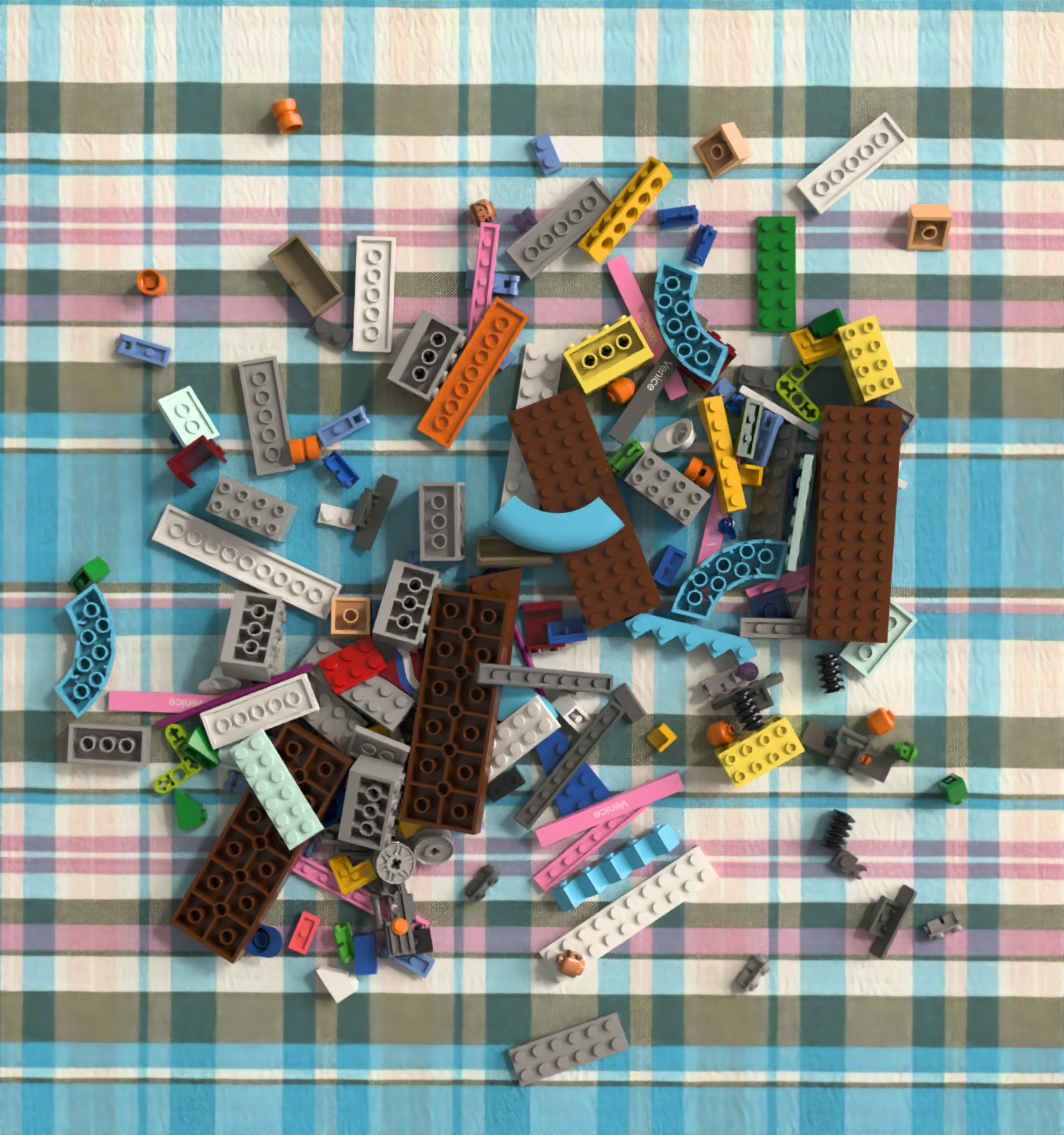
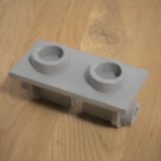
M735 666L700 681L706 697L710 696L711 698L722 693L723 686H725L726 690L739 686V683L742 682Z
M954 911L942 916L945 924H941L939 918L927 922L923 928L926 934L930 932L928 940L934 939V941L944 938L945 933L951 931L954 934L961 931L965 921H959L962 919L960 913H955Z
M760 953L757 956L755 955L748 964V967L753 970L752 973L745 969L737 979L736 985L741 989L746 987L745 993L753 992L759 985L758 979L761 975L764 977L771 968L769 967L771 961L766 960L764 962L765 957Z

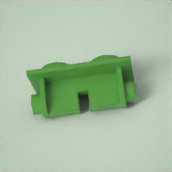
M631 437L608 461L612 472L619 478L645 451L637 440L635 441Z
M906 741L905 745L895 742L891 746V750L895 754L900 755L901 760L909 764L917 756V746Z
M349 922L335 923L332 926L333 930L331 932L335 944L341 943V946L337 947L339 960L346 964L350 960H355L352 929Z

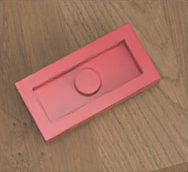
M303 911L288 948L306 955L321 917Z

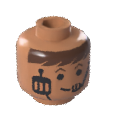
M486 199L470 204V212L467 213L470 223H475L477 227H480V222L492 223L494 216L497 215L492 202H488Z
M570 949L559 953L555 960L558 972L570 978H575L577 975L580 976L585 967L583 956Z

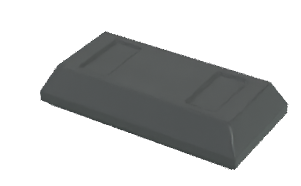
M626 682L612 691L611 695L616 703L626 710L624 715L630 724H633L647 714Z

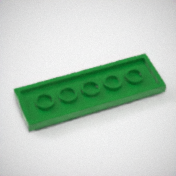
M757 216L756 218L757 332L796 331V216Z

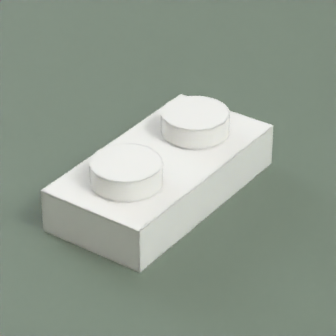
M321 504L317 522L355 531L357 526L351 523L353 510Z

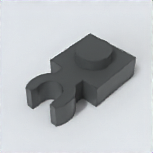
M847 850L838 852L831 861L834 866L847 875L852 871L854 877L859 880L862 878L857 874V871L863 869L867 872V868L864 865L856 864L859 859Z

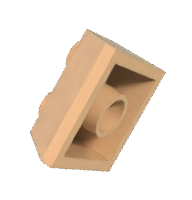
M734 122L720 125L694 145L712 179L738 166L752 156Z
M910 204L907 217V249H946L952 221L949 205Z
M332 597L330 640L359 641L370 635V597Z

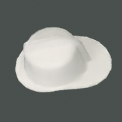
M683 418L660 430L654 439L655 449L664 453L673 449H688L694 440L697 439V434L693 431L691 420Z
M217 666L212 670L208 679L199 683L198 689L206 694H221L239 688L241 682L238 678L224 677L221 666Z

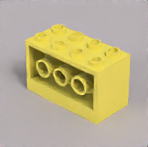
M875 314L837 328L830 334L834 335L841 348V353L837 354L856 406L902 388Z
M623 315L615 320L616 322L611 327L609 324L598 330L599 332L595 336L589 334L581 339V343L577 346L574 343L565 348L563 360L577 385L580 386L584 397L593 394L617 378L627 375L653 359L654 355L632 315L629 317ZM620 341L625 342L626 346H619ZM603 350L610 352L609 357L602 355ZM586 360L593 361L592 366L585 365Z
M778 713L763 721L766 723L764 726L752 731L747 730L735 737L732 743L713 749L728 779L736 789L805 751L784 715Z

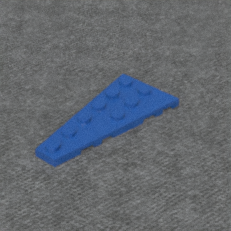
M559 728L536 746L547 776L572 747V744ZM585 761L555 799L560 813L564 817L603 801L611 796L612 793Z

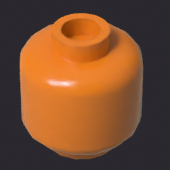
M621 376L608 384V393L606 395L611 403L615 402L618 405H622L634 397V390L636 388L630 378Z
M880 707L867 716L865 723L873 735L882 736L894 728L893 721L896 718L890 709L886 711Z
M721 720L709 725L706 737L710 744L715 747H722L734 741L736 729L729 721Z

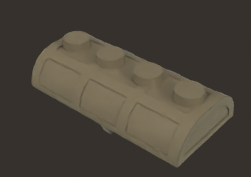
M299 233L267 255L314 318L328 311L344 297L343 291Z
M503 536L476 537L477 569L554 567V553L531 550L517 545Z

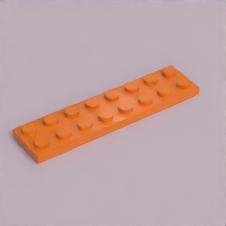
M496 296L416 429L450 449L530 317Z

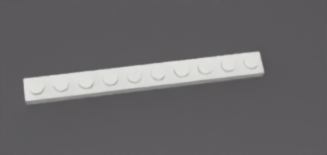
M740 386L738 392L741 393V397L764 402L763 411L768 409L774 413L773 415H782L786 421L790 422V425L799 426V430L802 429L807 432L806 437L813 441L818 439V429L748 387ZM898 477V489L904 490L908 483Z

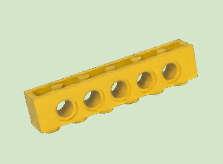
M650 156L577 244L589 259L600 265L672 178L673 175L664 163Z

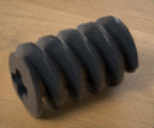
M836 652L814 656L816 659H821L816 666L822 667L817 673L824 675L819 679V681L825 682L824 685L820 686L821 689H826L824 694L845 689L844 685H839L844 679L838 677L842 674V671L836 670L841 666V663L835 662L840 658L839 655H834Z
M745 688L736 692L733 698L729 700L730 703L736 702V705L732 707L733 710L739 709V712L735 714L736 717L742 716L739 724H746L742 731L756 730L766 724L761 722L763 716L758 715L760 709L754 708L757 702L751 701L754 695L748 694L751 688Z
M833 809L837 813V815H831L835 822H828L832 830H825L829 837H823L822 839L827 843L820 845L836 852H844L845 849L841 845H847V841L843 837H850L846 830H852L853 827L849 823H855L856 821L851 815Z

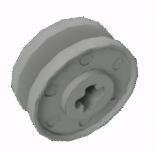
M425 826L416 831L412 837L414 856L422 864L429 866L442 864L449 860L454 853L450 830Z
M391 841L389 845L385 846L383 851H375L372 864L374 871L383 881L390 884H399L412 876L415 870L416 859L408 846L399 841ZM393 859H396V860H395V863H396V864L393 866V865H392V864H393V861H392V860H393Z

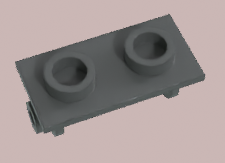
M490 864L484 866L476 875L481 880L479 883L473 879L465 888L464 894L470 898L469 901L476 903L481 901L486 896L488 888L498 882V877L501 873L493 871L494 867Z

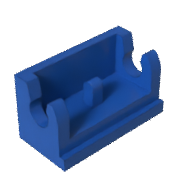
M668 545L652 575L653 580L670 588L687 553L672 545Z
M585 618L547 622L549 644L588 640Z
M376 932L357 933L354 936L355 975L377 974Z

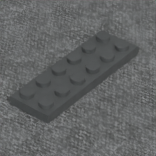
M786 424L779 426L767 465L763 467L761 486H754L746 537L782 541L799 426Z

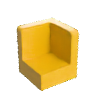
M737 464L741 484L761 486L762 466Z
M663 722L647 736V739L660 753L677 738Z

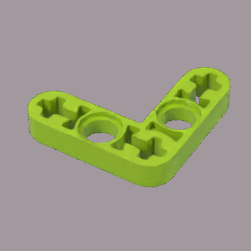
M800 358L776 382V392L805 422L811 423L818 419L819 409L797 385L819 365L821 360L815 361V364L810 363L805 368V366L800 364L802 361ZM794 368L802 370L803 375L801 378L793 376L792 371ZM780 382H787L788 385L786 387L789 391L795 390L788 398L786 397L788 392L785 389L780 390ZM793 395L801 396L802 403L800 405L793 404ZM807 402L808 405L806 406V408L809 411L814 410V418H807V411L805 409H802V411H800L799 408L804 406V404Z
M178 723L167 726L165 735L182 763L155 780L154 789L159 794L169 792L204 768L200 764H198V769L196 767L192 768L191 764L193 761L191 758L186 760L185 757L187 755L179 750L184 739L176 744L175 741L178 738L176 735L172 736L170 734L172 732L171 728H178L177 735L179 738L182 736L185 738L187 733L181 724ZM177 769L184 772V778L181 780L176 779L174 776V772ZM169 774L170 779L175 783V785H173V783L170 782L165 786L166 790L165 788L160 789V780L162 782H165L169 779V777L167 776Z

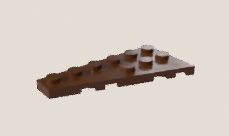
M523 567L466 578L470 594L515 600L506 665L511 664Z

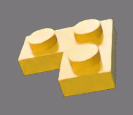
M808 327L790 333V340L804 365L841 353V348L834 335L814 340Z
M336 856L329 860L343 895H347L378 878L370 859L353 867L349 856Z

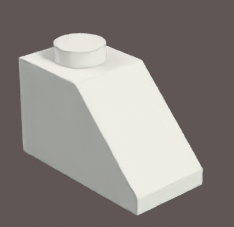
M566 691L552 703L561 716L580 735L593 721Z
M323 964L318 966L316 972L336 1003L357 991V984L359 982L353 973L350 974L346 969Z

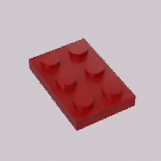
M370 635L317 661L335 696L388 670Z

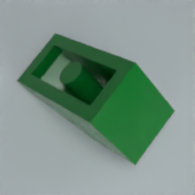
M838 307L814 318L811 321L810 329L812 334L820 339L830 335L837 328L845 326L846 323Z
M98 556L84 564L68 583L79 595L93 583L99 584L111 570L108 568L107 563Z
M196 726L189 731L179 750L208 771H211L220 764L217 749L213 750L205 729Z
M952 773L936 782L947 803L951 805L961 804L965 801L964 798L969 796L963 778Z
M182 788L176 789L174 797L179 829L203 826L208 819L207 810L203 808V804Z

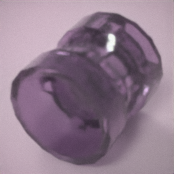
M529 206L524 208L522 213H516L512 216L515 225L521 233L528 226H534L538 223Z
M749 661L739 665L737 669L738 675L745 681L755 680L759 673L758 667Z

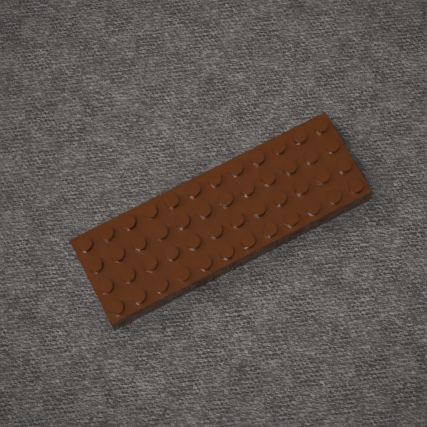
M580 386L507 413L509 423L544 512H572L587 506L599 497L625 525L616 534L595 546L579 551L560 553L589 631L591 632L663 604Z
M820 405L806 638L810 640L887 643L903 409Z
M434 589L400 816L401 822L471 835L481 833L503 685L475 683L476 662L506 665L515 600Z
M294 721L286 722L273 746L321 823L347 780L349 770L356 760ZM249 785L169 922L230 963L238 962L244 955L312 837L294 849L289 850Z

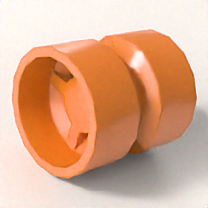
M283 99L271 106L274 117L278 119L276 123L280 134L293 133L303 127L300 115L296 114L298 109L294 99Z
M144 269L138 274L136 282L142 292L152 298L164 295L167 290V281L161 274L154 269Z
M317 435L306 436L305 440L301 438L289 440L291 457L294 464L305 462L307 458L310 461L321 459Z
M693 456L683 475L692 482L695 481L696 485L706 490L716 473V468L709 464L703 465L702 460ZM700 471L703 473V476L698 475Z

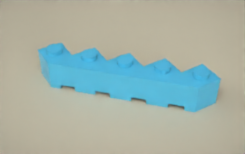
M642 612L624 621L634 639L651 630L659 645H663L677 636L687 652L703 643L712 658H716L730 650L739 665L757 656L748 639Z
M668 823L654 825L646 834L629 840L626 846L614 853L613 851L607 853L599 862L582 868L579 874L569 880L564 879L556 884L557 888L551 893L561 910L565 912L576 908L586 898L595 896L610 884L623 880L633 870L646 866L655 857L670 852L680 843Z

